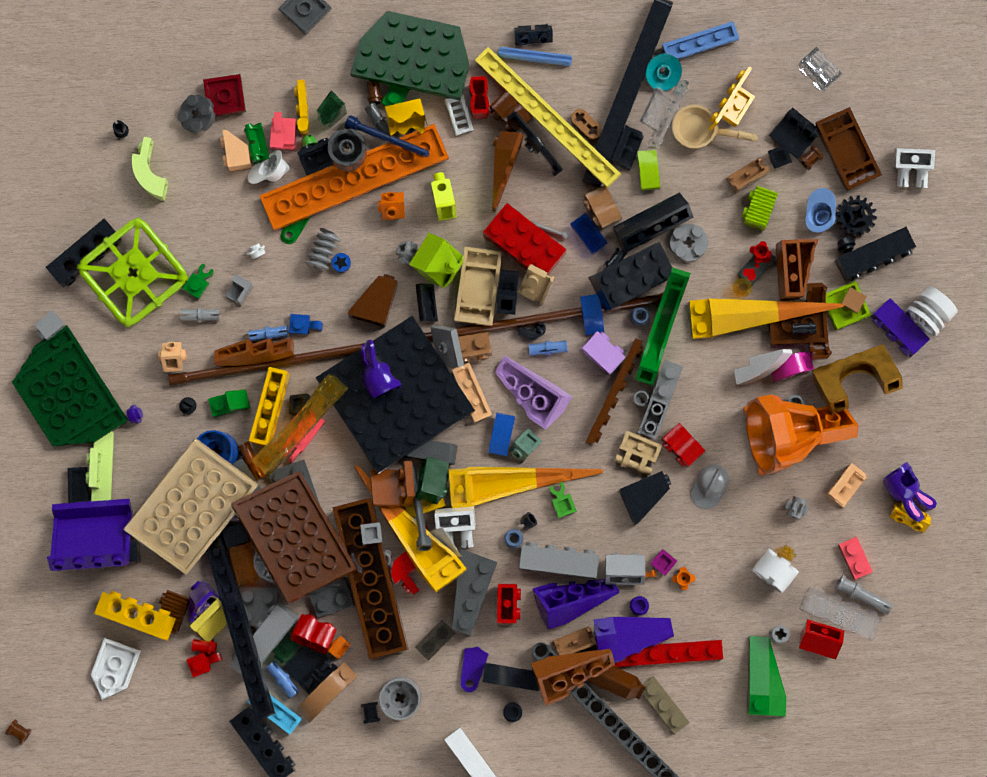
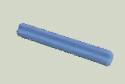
M499 47L498 49L499 58L571 66L572 62L571 55Z

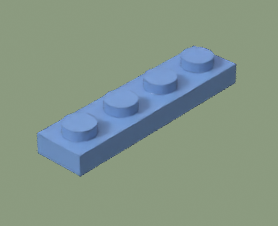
M732 21L663 43L662 48L664 53L671 54L679 60L739 41V36Z

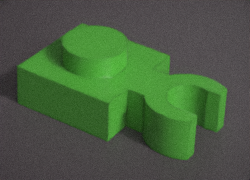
M560 482V491H555L553 485L550 486L551 493L556 496L552 503L558 518L577 512L570 493L564 495L565 486L563 482Z

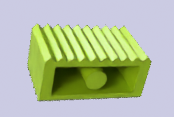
M756 186L755 190L751 189L747 199L750 201L749 207L744 208L741 218H744L743 224L765 231L778 193L760 186Z

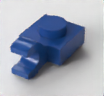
M290 314L289 334L309 335V330L322 331L323 329L322 321H310V315Z

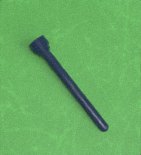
M349 115L345 122V129L359 130L423 157L429 156L428 150L364 125L357 117Z

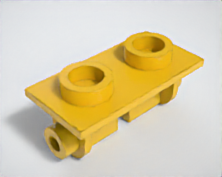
M901 501L895 502L893 511L889 515L896 522L906 524L914 530L923 533L931 524V517L922 512L924 519L921 522L909 517Z

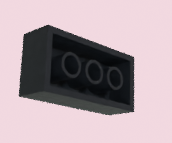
M659 241L588 278L604 310L608 311L667 281L672 265Z

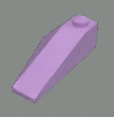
M507 356L503 357L495 371L506 388L515 396L518 404L527 412L526 414L529 419L544 429H547L564 413L572 399L571 395Z

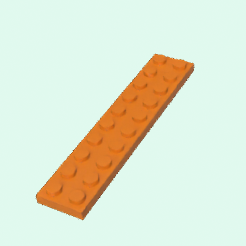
M435 124L425 127L423 134L417 130L399 138L428 150V157H423L391 143H386L367 151L364 163L351 172L340 170L332 165L259 195L274 231L449 160Z

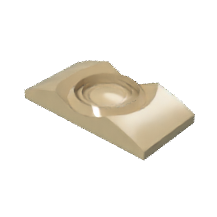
M465 247L454 321L492 326L502 252Z

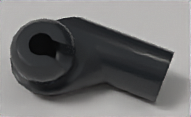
M541 322L531 329L520 326L517 335L530 340H536L544 335L546 326Z

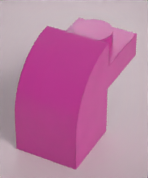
M809 352L792 354L777 370L771 373L773 381L786 380L797 374L814 370Z

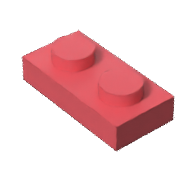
M857 537L838 544L854 580L873 572Z

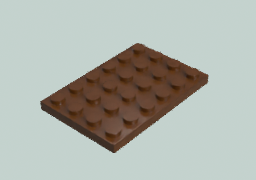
M301 471L231 503V507L287 605L356 571V566Z

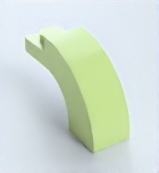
M143 137V142H140L138 147L140 155L132 154L134 175L148 194L165 201L168 181L166 178L158 177L151 172L150 158L154 142L149 137Z

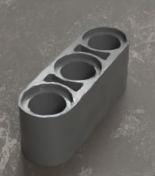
M430 440L405 458L425 460L428 456L448 462L449 465H455L458 445Z

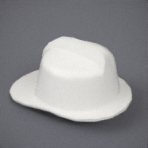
M275 150L269 155L270 159L255 164L248 174L247 179L249 183L256 184L264 179L276 182L288 172L290 167L282 159V152Z

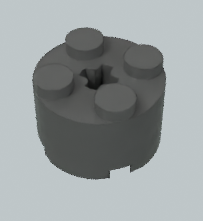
M340 129L331 135L328 141V154L333 165L340 170L351 172L364 163L367 149L364 138L358 131L354 129ZM344 148H346V149H349V148H350L351 151H350V152H348V151L344 152Z

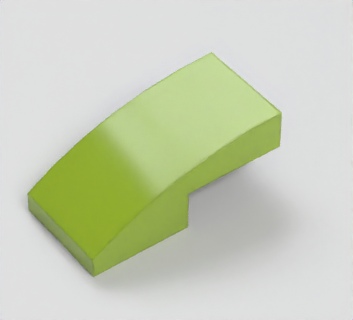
M656 150L637 151L641 191L660 189Z

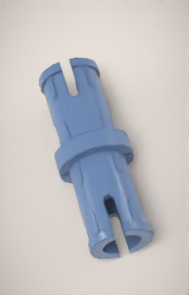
M286 325L273 328L267 326L265 329L252 331L248 330L249 336H253L249 337L251 342L262 341L268 338L288 337V332H282L287 331Z
M548 340L545 343L528 344L530 356L542 354L551 356L552 353L568 352L567 340L549 342Z
M273 661V663L266 667V670L276 680L277 686L280 685L289 698H292L300 691L290 680L289 674H286L276 661Z

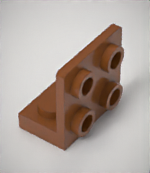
M404 461L402 468H399V470H384L379 474L375 469L370 471L373 506H411L415 497L412 461Z

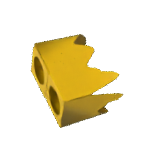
M420 98L385 106L391 136L396 131L404 135L410 128L418 130L423 134L426 117Z

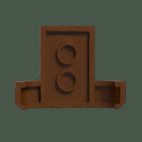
M808 283L806 302L826 303L827 287L823 283ZM826 311L769 324L770 346L809 344L811 360L828 359L832 354L829 348ZM809 321L816 323V334L812 336L810 334H792V323H809Z

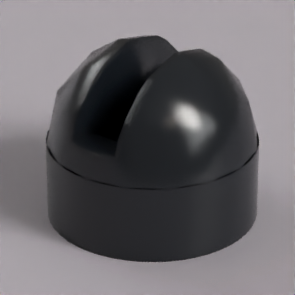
M527 512L521 517L520 524L525 525L524 529H531L537 525V520L532 513Z

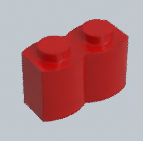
M485 76L471 77L469 82L471 115L473 119H487L489 115L488 81Z
M680 423L662 438L664 442L662 446L669 453L672 451L677 456L675 460L682 467L685 465L688 468L705 453V449Z
M301 614L292 632L291 640L300 645L307 646L316 652L327 654L337 629L331 623L317 621L310 614Z

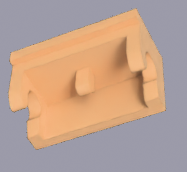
M853 463L849 464L826 495L844 508L866 479V474Z

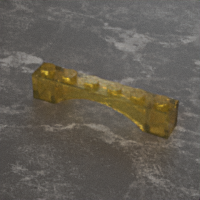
M328 374L295 418L262 448L252 462L265 474H272L348 388L335 375Z

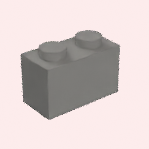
M617 553L606 555L605 585H644L645 555L635 553L630 555H620Z

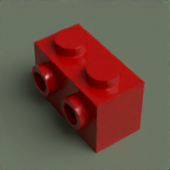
M498 584L497 624H517V620H520L521 608H517V600H521V589H517V584Z
M807 619L800 635L799 649L836 660L843 645L845 630Z

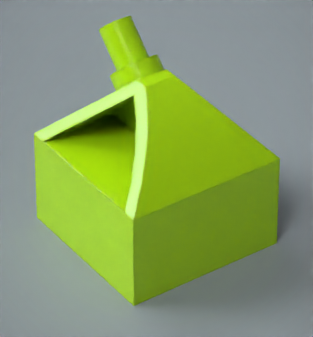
M428 233L409 265L428 282L445 288L451 283L463 264L464 256L445 239Z

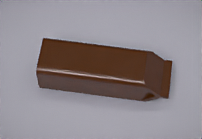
M612 666L596 678L591 677L586 680L626 700L640 699L646 687L641 684L637 676L615 666Z

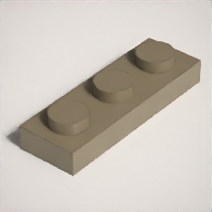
M654 676L642 684L646 686L642 694L674 735L690 723Z

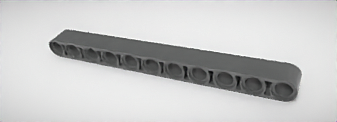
M542 642L536 643L532 648V655L537 661L550 656H558L547 644ZM537 646L545 647V656L539 657L536 655L535 649ZM583 682L584 686H582L588 692L585 698L581 699L577 696L578 687L569 692L653 777H661L664 771L670 772L671 777H679L585 682ZM594 701L600 702L602 706L601 710L597 713L591 710V704ZM608 715H612L615 718V724L610 727L605 724V718ZM620 730H628L629 737L627 740L619 738ZM636 743H640L643 746V751L640 754L633 752V746ZM650 757H654L657 760V765L654 768L647 766V760Z

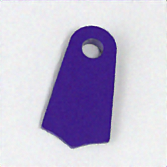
M478 646L465 648L460 684L466 692H473L477 689L489 655ZM467 680L473 681V685L471 687L466 686Z

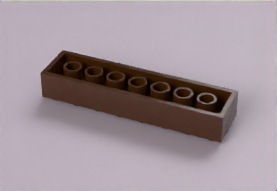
M367 498L332 507L340 541L357 568L355 572L349 574L369 659L409 650L383 542L363 545L360 525L378 523L372 499Z

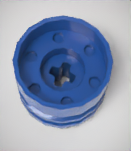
M210 430L200 434L197 438L213 451L218 448L222 450L218 455L230 464L237 461L239 448L236 440L231 435L217 430Z

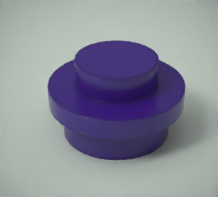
M132 405L127 409V417L132 424H138L142 421L143 412L140 407Z
M634 597L630 602V610L635 615H644L649 610V602L645 597Z

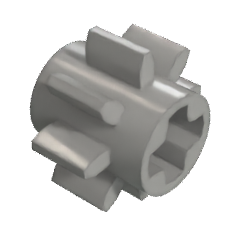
M413 241L400 243L396 250V254L399 256L398 260L403 264L407 263L409 265L418 251V245Z
M793 496L792 500L788 499L784 509L788 510L786 515L800 520L801 516H806L809 507L805 506L807 501Z

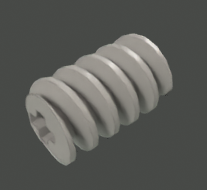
M320 228L322 233L317 234L319 240L313 242L316 247L310 249L314 254H308L307 256L311 261H305V264L318 270L329 269L325 262H332L328 255H335L331 248L337 249L338 247L334 244V241H341L335 233L325 228Z

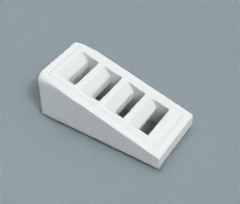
M463 94L460 101L461 105L451 107V103L459 100L444 99L455 136L474 130ZM462 108L463 112L453 114L454 110ZM465 116V119L455 121V118ZM467 123L468 126L458 129L457 125Z

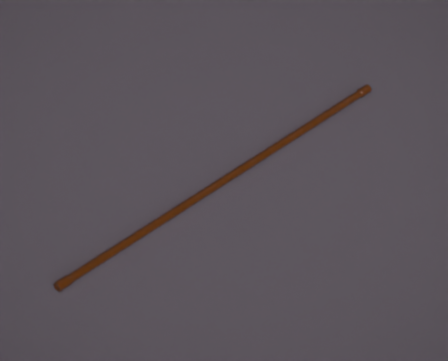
M663 293L633 298L608 311H605L601 304L602 313L660 304ZM579 307L494 321L492 326L476 324L454 329H457L458 337L534 325L540 322L546 323L583 317L582 308ZM432 332L424 333L428 340L432 342ZM365 343L295 354L259 364L223 366L168 374L170 386L191 381L263 370L269 367L275 368L347 356L361 349L362 344Z

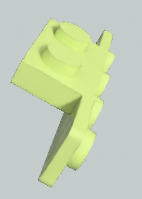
M110 432L94 442V448H90V453H87V464L90 467L89 472L86 473V484H89V487L92 488L91 501L111 500L114 432Z

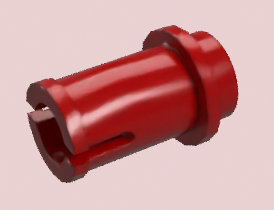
M193 639L191 650L206 652L208 655L215 654L217 642H214V640Z

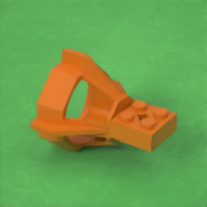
M772 394L757 397L749 401L747 406L743 407L751 453L757 463V473L760 476L777 473L789 468L794 463L802 462L813 448L818 445L857 438L859 425L847 409L831 415L827 406L814 408L813 405L782 401L779 396Z

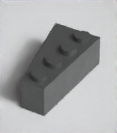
M461 549L460 561L467 570L457 578L452 630L471 636L497 562Z

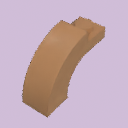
M344 662L297 707V710L310 723L358 676Z

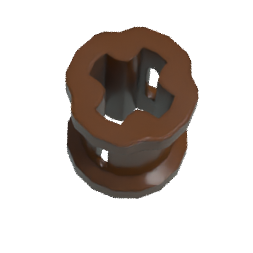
M814 145L810 147L811 150L798 158L807 170H810L818 160L824 159L823 154Z
M15 719L5 734L7 736L11 735L22 745L32 730L24 728Z

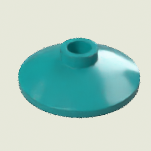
M663 53L656 55L647 64L646 80L656 90L665 91L673 88L682 76L680 61L671 54ZM664 67V72L659 73V70Z

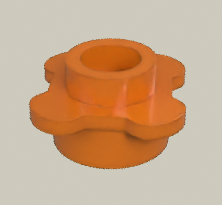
M681 567L679 573L672 577V581L680 585L681 590H687L688 585L695 581V575L690 574L686 567Z

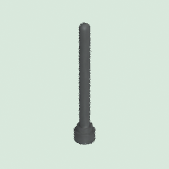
M412 464L414 492L416 496L418 477L416 466ZM414 497L413 501L419 534L416 541L417 550L428 551L432 549V541L426 534L422 502Z

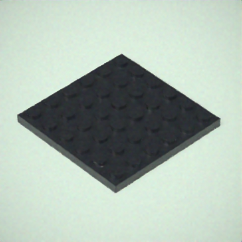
M413 316L373 340L377 362H384L389 365L392 376L400 381L401 388H394L375 398L370 396L363 382V373L366 368L362 362L361 349L315 377L378 474L475 412V409Z

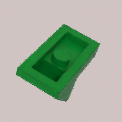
M246 389L226 391L223 395L208 398L213 418L250 408Z

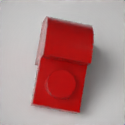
M405 551L394 561L391 575L395 584L402 580L404 583L401 586L407 594L411 592L415 595L420 590L408 575L416 570V567Z

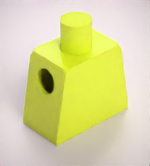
M443 172L435 173L431 187L438 221L457 218L450 179H445Z

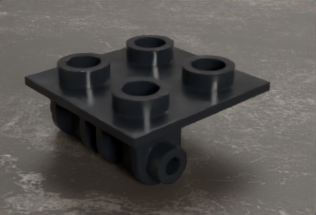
M793 107L769 134L779 145L786 144L788 152L796 159L805 152L819 135L817 127Z
M305 646L283 668L310 695L338 667L326 654L316 652Z

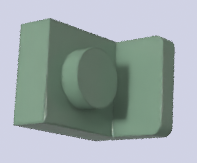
M528 428L512 444L509 451L514 458L523 463L540 445L542 440Z

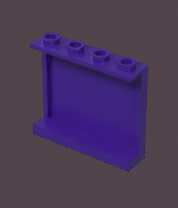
M130 498L52 504L54 523L50 556H47L50 571L129 565L131 535L124 530V527L133 515Z

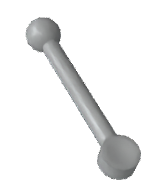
M531 221L540 229L556 234L562 239H567L568 237L566 232L561 233Z

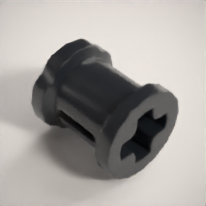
M378 702L360 704L364 712V724L380 721L377 713Z

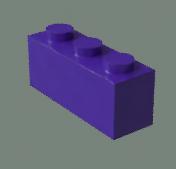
M891 298L871 315L873 318L872 322L886 332L885 335L890 341H895L900 346L899 350L905 356L909 355L912 357L930 340Z

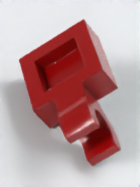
M206 652L186 660L194 678L212 671L211 665L222 661L223 658L221 653L207 657Z

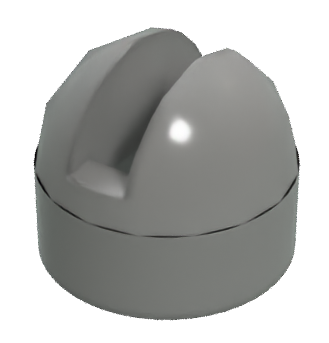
M638 391L634 395V402L639 406L647 405L650 400L648 393L645 391ZM640 394H643L645 403H642Z

